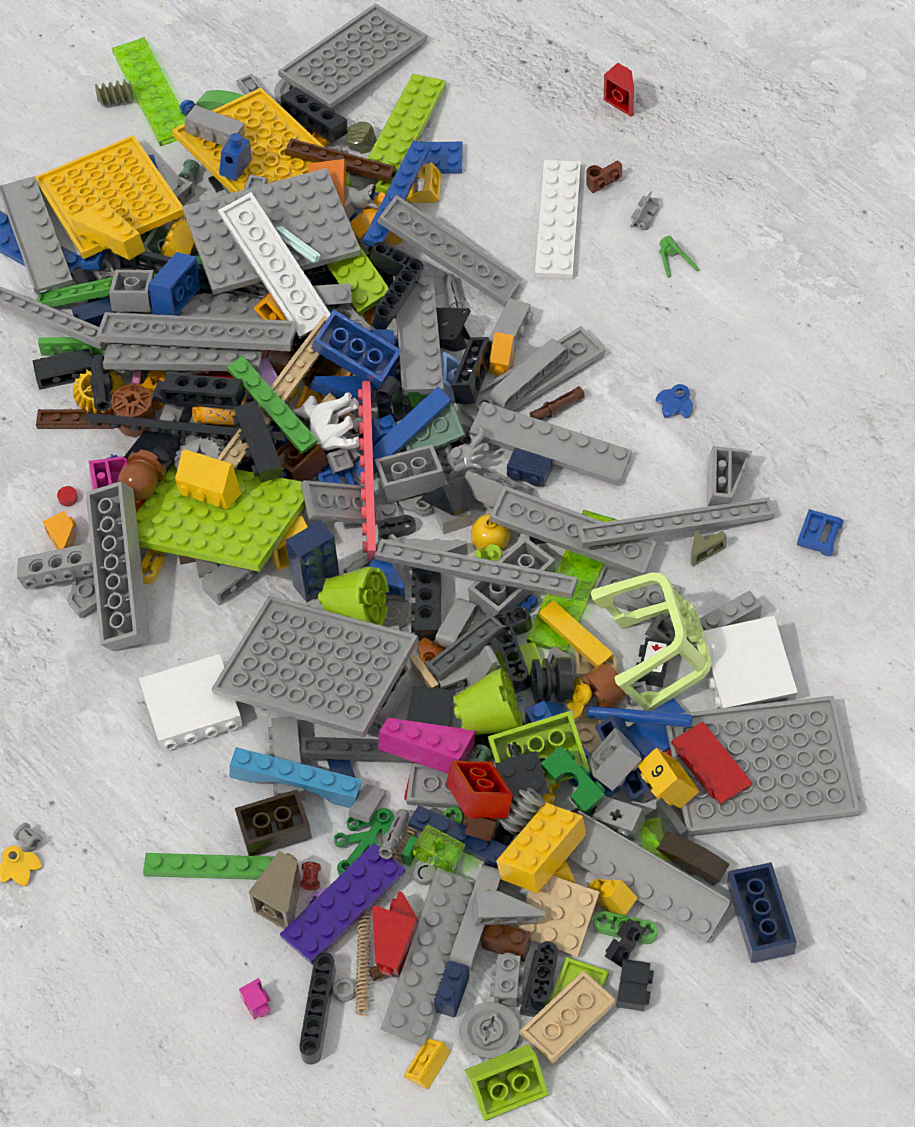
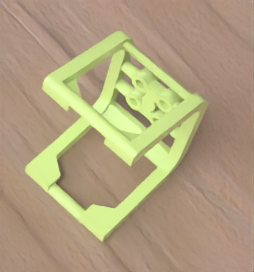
M652 572L591 591L593 601L601 609L605 608L622 629L656 617L659 614L670 613L675 629V639L672 644L640 664L614 677L616 684L644 710H655L705 678L712 664L711 654L698 612L689 601L684 599L673 588L670 581L664 575ZM652 584H658L663 589L666 602L627 613H621L612 604L615 596ZM687 637L692 643L695 642L697 644L698 650L687 640ZM677 654H680L695 669L659 692L645 691L639 694L631 686L635 681Z

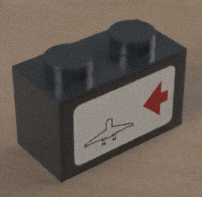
M646 637L645 644L640 645L638 657H642L641 662L671 645V641ZM668 661L638 679V682L645 681L646 685L663 688Z

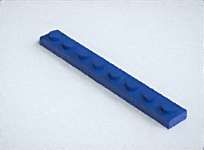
M412 141L363 238V244L373 247L375 242H385L390 230L379 224L377 220L396 195L406 200L430 152L431 145Z

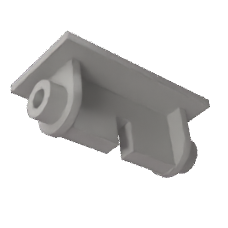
M650 191L647 197L643 195L639 201L638 206L640 208L639 210L636 209L631 216L633 222L630 227L634 224H637L640 229L648 227L652 216L659 206L658 199L650 197L652 191Z

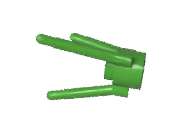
M666 236L661 239L659 253L662 256L667 277L671 275L666 254L672 256L676 252L696 271H699L696 264L681 250L672 236Z

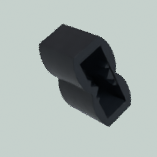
M623 959L616 1007L644 1011V1005H649L651 992L647 991V985L652 984L654 970H650L651 963Z

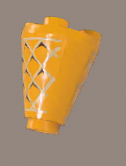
M246 394L241 405L245 404L246 402ZM198 406L192 408V416L195 423L235 427L232 416H235L234 409Z

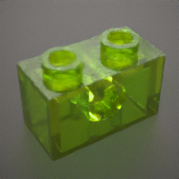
M427 824L414 844L413 855L422 862L434 865L436 869L439 867L444 869V872L453 873L464 855L466 845Z

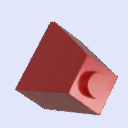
M374 905L372 914L375 963L382 974L387 976L395 974L399 976L418 928L417 921L414 918Z

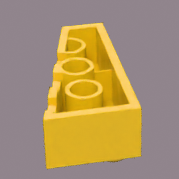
M103 200L94 203L91 207L71 217L77 236H84L92 243L95 241L105 249L110 248L113 253L128 260L145 251L139 232Z

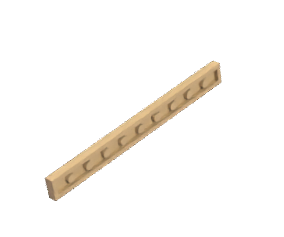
M325 315L271 386L284 403L321 355L311 349V346L328 319ZM260 408L266 426L268 427L272 420ZM240 428L217 458L218 460L231 463L234 471L246 456L245 449L247 445L246 443H241L238 434L241 432Z

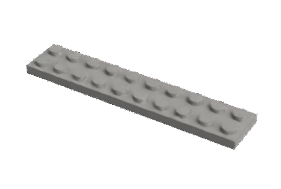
M105 312L96 337L97 342L291 351L297 323L296 321Z

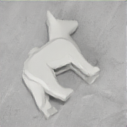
M349 392L345 393L340 399L317 404L316 398L311 395L300 408L291 410L302 421L305 420L310 423L309 431L318 440L317 444L322 447L323 451L335 448L347 450L360 446L359 437L346 439L342 436L353 427L351 417L347 416L343 422L338 424L339 417L359 409L358 400L356 398L351 399L352 394Z

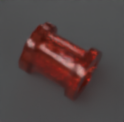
M310 861L303 863L301 866L303 871V880L300 883L301 888L305 890L319 889L318 873L321 871V865Z

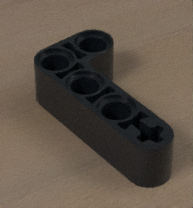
M516 607L494 616L502 625H505V630L496 637L514 689L525 691L530 687V676L516 636L528 632L532 628V620L527 608ZM521 673L522 678H518L517 674Z

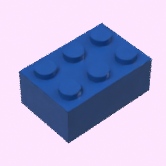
M176 252L149 282L148 290L150 291V305L153 315L177 316L201 289L197 257Z

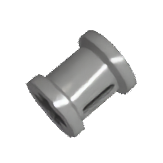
M23 823L17 827L13 836L16 840H21L26 845L28 851H33L40 845L43 837L30 829L31 826L28 823Z

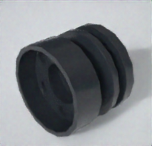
M569 657L554 658L553 667H550L547 658H543L542 668L539 659L532 660L530 689L535 703L542 702L543 697L545 701L550 702L552 693H554L557 702H570L573 700V669Z

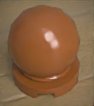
M140 450L138 453L132 452L127 460V465L121 469L117 482L122 481L133 488L135 501L148 499L155 492L157 484L162 481L166 474L165 464L161 465L157 461L158 456L146 450Z

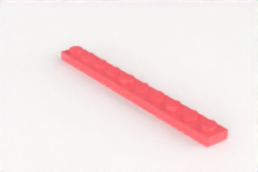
M362 381V389H358V401H362V405H359L358 415L362 417V422H359V434H363V438H360L359 449L363 450V455H360V467H364V472L360 473V483L364 484V489H361V501H365V506L361 507V517L365 518L366 522L362 523V536H366V541L362 543V551L366 553L367 561H372V559H375L376 544L370 381Z

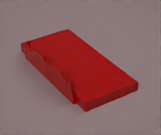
M704 722L699 723L671 740V744L676 749V754L712 799L715 798L719 805L752 786L751 780Z

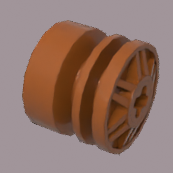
M139 384L122 386L112 396L111 405L114 415L157 419L150 391ZM121 425V428H118L121 433L133 437L140 436L143 431H149V427L133 430L129 429V425Z

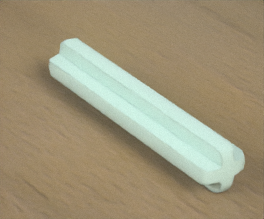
M284 227L276 228L283 242L312 263L319 261L321 255Z

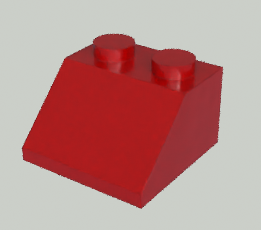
M617 63L604 74L603 100L632 117L634 115L632 71L628 67Z

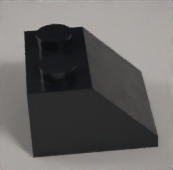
M143 431L124 458L128 460L132 452L138 453L140 450H146L158 456L157 461L161 465L165 464L167 468L183 444L169 433Z

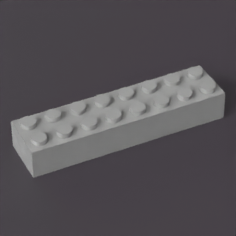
M120 481L86 492L100 645L111 651L149 641L133 488Z

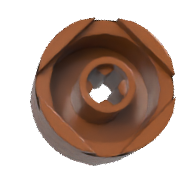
M605 662L588 672L581 680L583 684L589 685L592 692L591 699L595 697L598 701L596 703L597 706L613 708L629 695L616 684L614 677L618 673L610 664H605Z

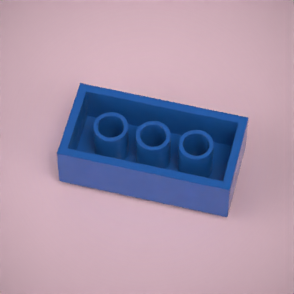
M334 309L311 346V349L360 379L370 381V385L379 389L401 352L397 347Z

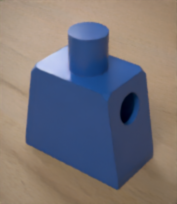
M238 133L230 135V139L221 151L219 175L234 181L239 178L252 160L251 146L248 139L242 138Z

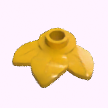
M580 678L573 679V700L567 703V707L573 711V719L580 717L584 705L590 701L592 696L589 685L583 684Z
M18 846L7 847L2 854L3 861L0 864V881L4 883L12 878L17 884L24 887L27 886L30 879V870L42 868L39 858L32 852H23ZM16 853L17 858L12 860L9 858V855Z

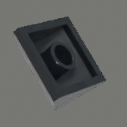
M466 478L441 486L421 498L422 501L453 516L477 506Z

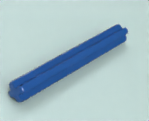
M589 706L587 712L588 718L605 720L613 715L623 718L625 722L691 727L693 721L691 714Z

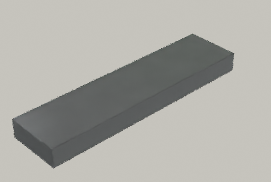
M490 613L426 664L427 668L440 681L502 633L505 630L504 626Z

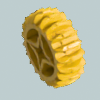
M86 369V374H80V378L75 379L73 398L77 406H80V409H86L87 412L93 409V412L97 413L90 383V375L92 373ZM109 369L112 382V390H110L112 397L116 390L125 386L117 372Z

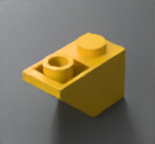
M594 879L587 887L600 892L596 905L608 912L626 915L637 900L636 895L622 880Z

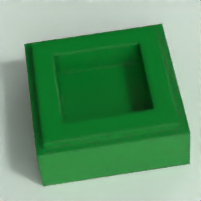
M410 836L401 853L402 864L407 866L412 864L418 852V838Z

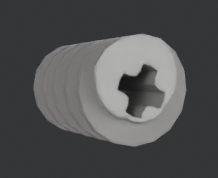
M527 787V791L519 790V793L522 795L521 798L518 796L513 797L516 804L511 803V810L507 818H498L501 825L513 835L521 832L522 826H526L528 819H532L533 813H537L539 806H543L545 803L543 798L530 787Z

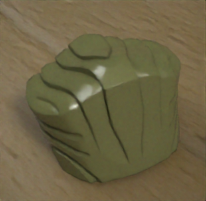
M360 121L350 126L346 137V143L350 150H358L361 154L372 150L377 141L372 125L368 122Z

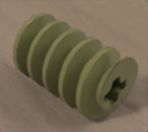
M124 79L122 85H120L119 81H116L115 86H113L112 82H109L108 87L102 83L101 89L95 84L98 102L100 101L102 106H105L106 100L109 105H112L113 99L116 104L119 103L120 98L123 102H126L127 97L130 101H133L131 80L128 84Z

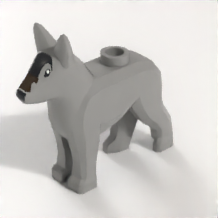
M370 184L361 191L345 185V213L348 220L358 209L366 207L379 208L374 203L375 184Z

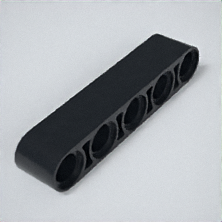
M321 952L315 956L299 1049L302 1060L309 1065L320 1061L333 992L332 988L336 974L334 958L328 952ZM322 964H330L327 968L320 967ZM320 984L326 985L324 989L316 988ZM317 1005L323 1006L320 1010H313ZM313 1026L319 1027L315 1032L309 1031ZM308 1048L316 1049L313 1053L305 1052Z

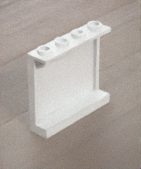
M775 616L703 631L711 654L712 664L709 671L710 678H708L710 690H714L716 696L714 697L716 709L754 705L786 698L787 701L796 699L797 688Z
M220 654L139 678L161 751L172 750L177 746L186 743L191 744L199 739L214 737L219 733L233 731L243 726L236 701L214 695L211 690L224 669Z

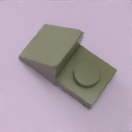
M695 530L690 564L695 566L725 549L727 543L726 534L721 531L710 535L705 540Z

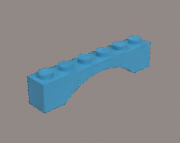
M238 747L235 748L230 763V778L249 783L274 782L295 786L315 793L335 805L350 809L360 793L361 779Z

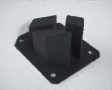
M436 307L440 348L453 352L466 349L467 343L464 339L469 340L470 335L464 324L471 310L469 308Z

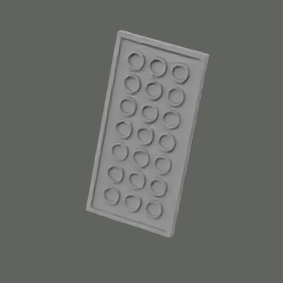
M375 3L278 70V76L332 109L426 42L427 35Z

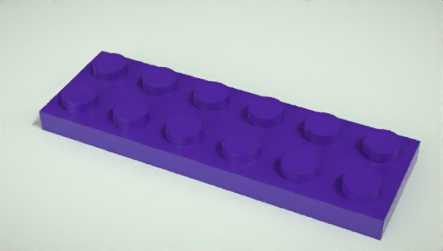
M375 843L280 933L281 938L311 965H313L317 954L326 952L406 874V869L392 857L390 859L382 858L379 855L380 847Z

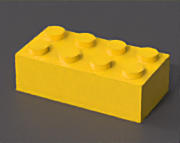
M545 803L496 860L501 880L538 894L587 835L583 816Z

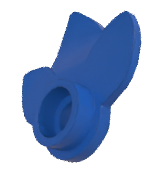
M677 384L672 389H665L656 397L655 401L663 404L662 412L664 418H668L679 411L687 419L692 413L693 403L689 399L690 391L683 384ZM678 391H683L682 395H677L676 393Z

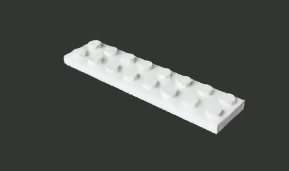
M544 160L535 278L573 279L581 161Z
M252 192L218 210V214L287 321H296V335L298 338L301 339L310 334L324 315L330 316V312Z

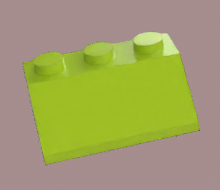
M529 1044L464 1069L470 1090L484 1121L549 1095L536 1053Z

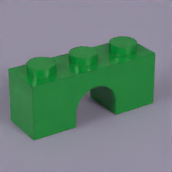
M560 746L541 762L542 769L555 783H558L564 777H572L577 780L578 788L570 795V799L581 812L587 815L605 799V794L603 793L605 789L598 781L593 782L589 778L590 772L585 766H579L574 761L576 757L568 748L564 750Z

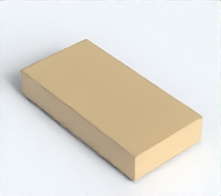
M417 654L411 656V668L423 685L430 688H439L438 681Z

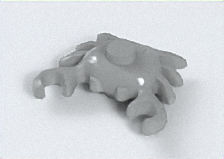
M482 426L477 427L479 430L477 436L470 434L471 444L465 443L453 449L451 444H447L444 450L443 446L437 449L441 456L447 458V460H441V463L448 466L443 470L444 473H449L447 477L448 482L459 475L460 471L467 468L482 469V465L476 463L484 457V454H479L485 447L481 443L486 435V431Z

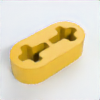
M149 549L146 552L141 563L143 583L151 584L156 581L165 563L164 552ZM149 570H151L152 574L149 573L147 576L144 575L147 574Z

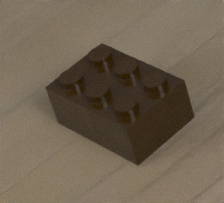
M298 789L235 808L248 856H255L312 838L310 825Z

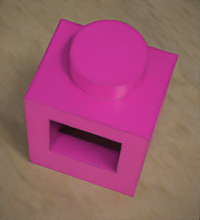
M259 978L239 988L241 999L254 1020L258 1017H265L271 1012L268 1002L271 1001L266 990L262 988Z

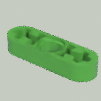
M600 911L593 918V927L596 932L621 938L616 935L620 924L624 921L627 922L628 918L638 923L644 929H650L649 935L644 936L643 933L638 943H653L657 939L658 931L657 926L651 921L608 911ZM602 919L607 920L604 926L600 925ZM613 921H616L615 929H612Z

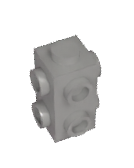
M514 953L498 954L497 962H493L492 976H496L495 983L490 985V997H494V1002L508 1007H517L518 999H522L523 985H519V980L524 978L525 964H521V956H517Z

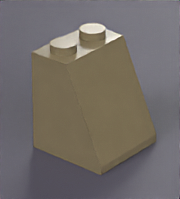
M278 851L249 891L253 912L283 929L294 921L301 886L298 861L293 855Z

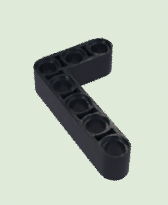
M378 241L373 245L369 260L373 266L396 277L376 306L371 321L375 329L386 330L418 284L424 265L419 259L387 243Z
M386 376L376 392L378 417L382 418L391 414L396 423L407 416L414 407L402 404L400 382L394 377ZM462 424L466 437L450 443L452 449L465 443H470L471 437L468 436L470 427Z

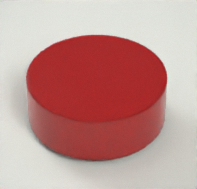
M71 486L62 487L57 492L58 501L63 506H71L78 500L77 491Z

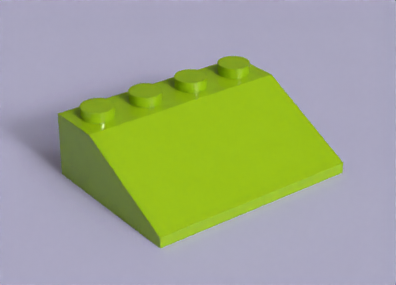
M571 711L488 736L495 763L505 761L511 757L507 744L511 743L514 751L512 742H516L519 754L537 751L540 763L561 746L564 750L568 748L576 757L574 761L579 766H585L591 773ZM543 770L547 786L556 784ZM564 777L559 782L572 779V777Z

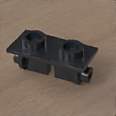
M628 918L627 922H623L616 934L622 939L619 942L613 938L605 950L606 954L604 957L622 967L623 959L629 958L630 953L637 942L641 940L646 929Z

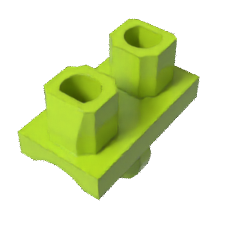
M491 544L477 550L474 554L476 558L498 561L502 556V550L498 545Z

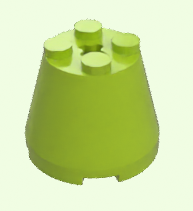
M364 567L332 578H326L323 590L318 594V601L322 604L325 611L382 626L387 618L389 609L385 606V593L389 592L388 583L380 568Z
M502 668L492 671L456 696H453L456 705L454 712L456 718L462 720V729L475 731V735L501 733L523 726L521 711H517L518 704L515 698V691L507 673L503 672Z

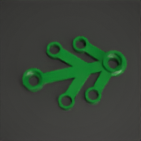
M386 808L377 810L369 823L349 817L346 821L347 828L350 831H356L359 827L372 826L369 831L345 835L342 832L335 834L334 844L339 848L345 847L347 844L360 842L348 859L342 860L337 865L339 876L345 871L342 869L343 866H350L365 852L368 846L370 847L373 843L377 845L376 836L381 830L383 836L389 831L394 820V814L391 810ZM382 816L387 817L385 820L380 819ZM351 822H356V823H357V824L354 825V826H351V825H350ZM343 838L344 841L338 842L337 839Z

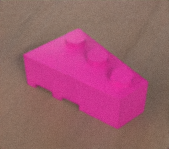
M122 456L89 461V476L92 490L117 483L121 469L127 465V459Z

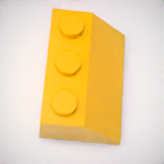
M186 449L182 451L175 477L180 495L228 509L241 495L233 465Z

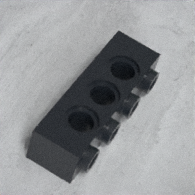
M297 87L280 96L281 107L297 122L330 143L347 134L346 118Z
M470 337L451 384L456 404H475L490 365L492 348L489 337Z
M167 373L160 387L164 404L234 409V407L240 406L246 394L242 379Z
M412 568V581L416 582L415 586H412V598H415V603H411V615H415V620L411 621V633L418 635L419 641L424 637L430 641H435L436 634L441 626V573Z

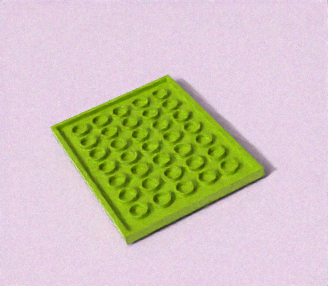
M174 463L162 481L157 485L155 492L146 499L136 512L139 547L260 572L306 506L301 488L302 482L278 477L261 483L258 476L254 477L253 472L236 469L235 475L241 495L228 509H224L180 495L175 481L177 468Z

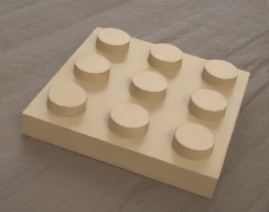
M552 876L538 894L529 890L525 902L545 911V917L538 924H518L517 929L525 930L526 933L530 932L532 941L540 944L545 941L553 942L558 950L579 957L600 892Z

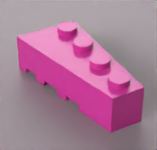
M387 718L379 731L378 750L448 774L451 761L468 760L475 744V731Z

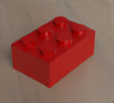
M451 761L446 785L464 815L471 819H477L478 817L491 819L507 818L513 794L494 764L482 761Z

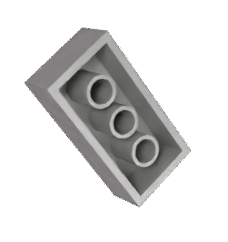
M526 537L497 561L555 573V559ZM476 580L468 587L469 601L478 604V608L487 616L490 613L495 616L501 612L516 608L522 601H526L525 599L529 595L536 592Z

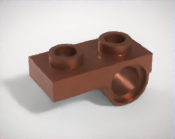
M617 160L603 169L598 165L589 166L586 170V186L594 193L619 180L622 177V164Z

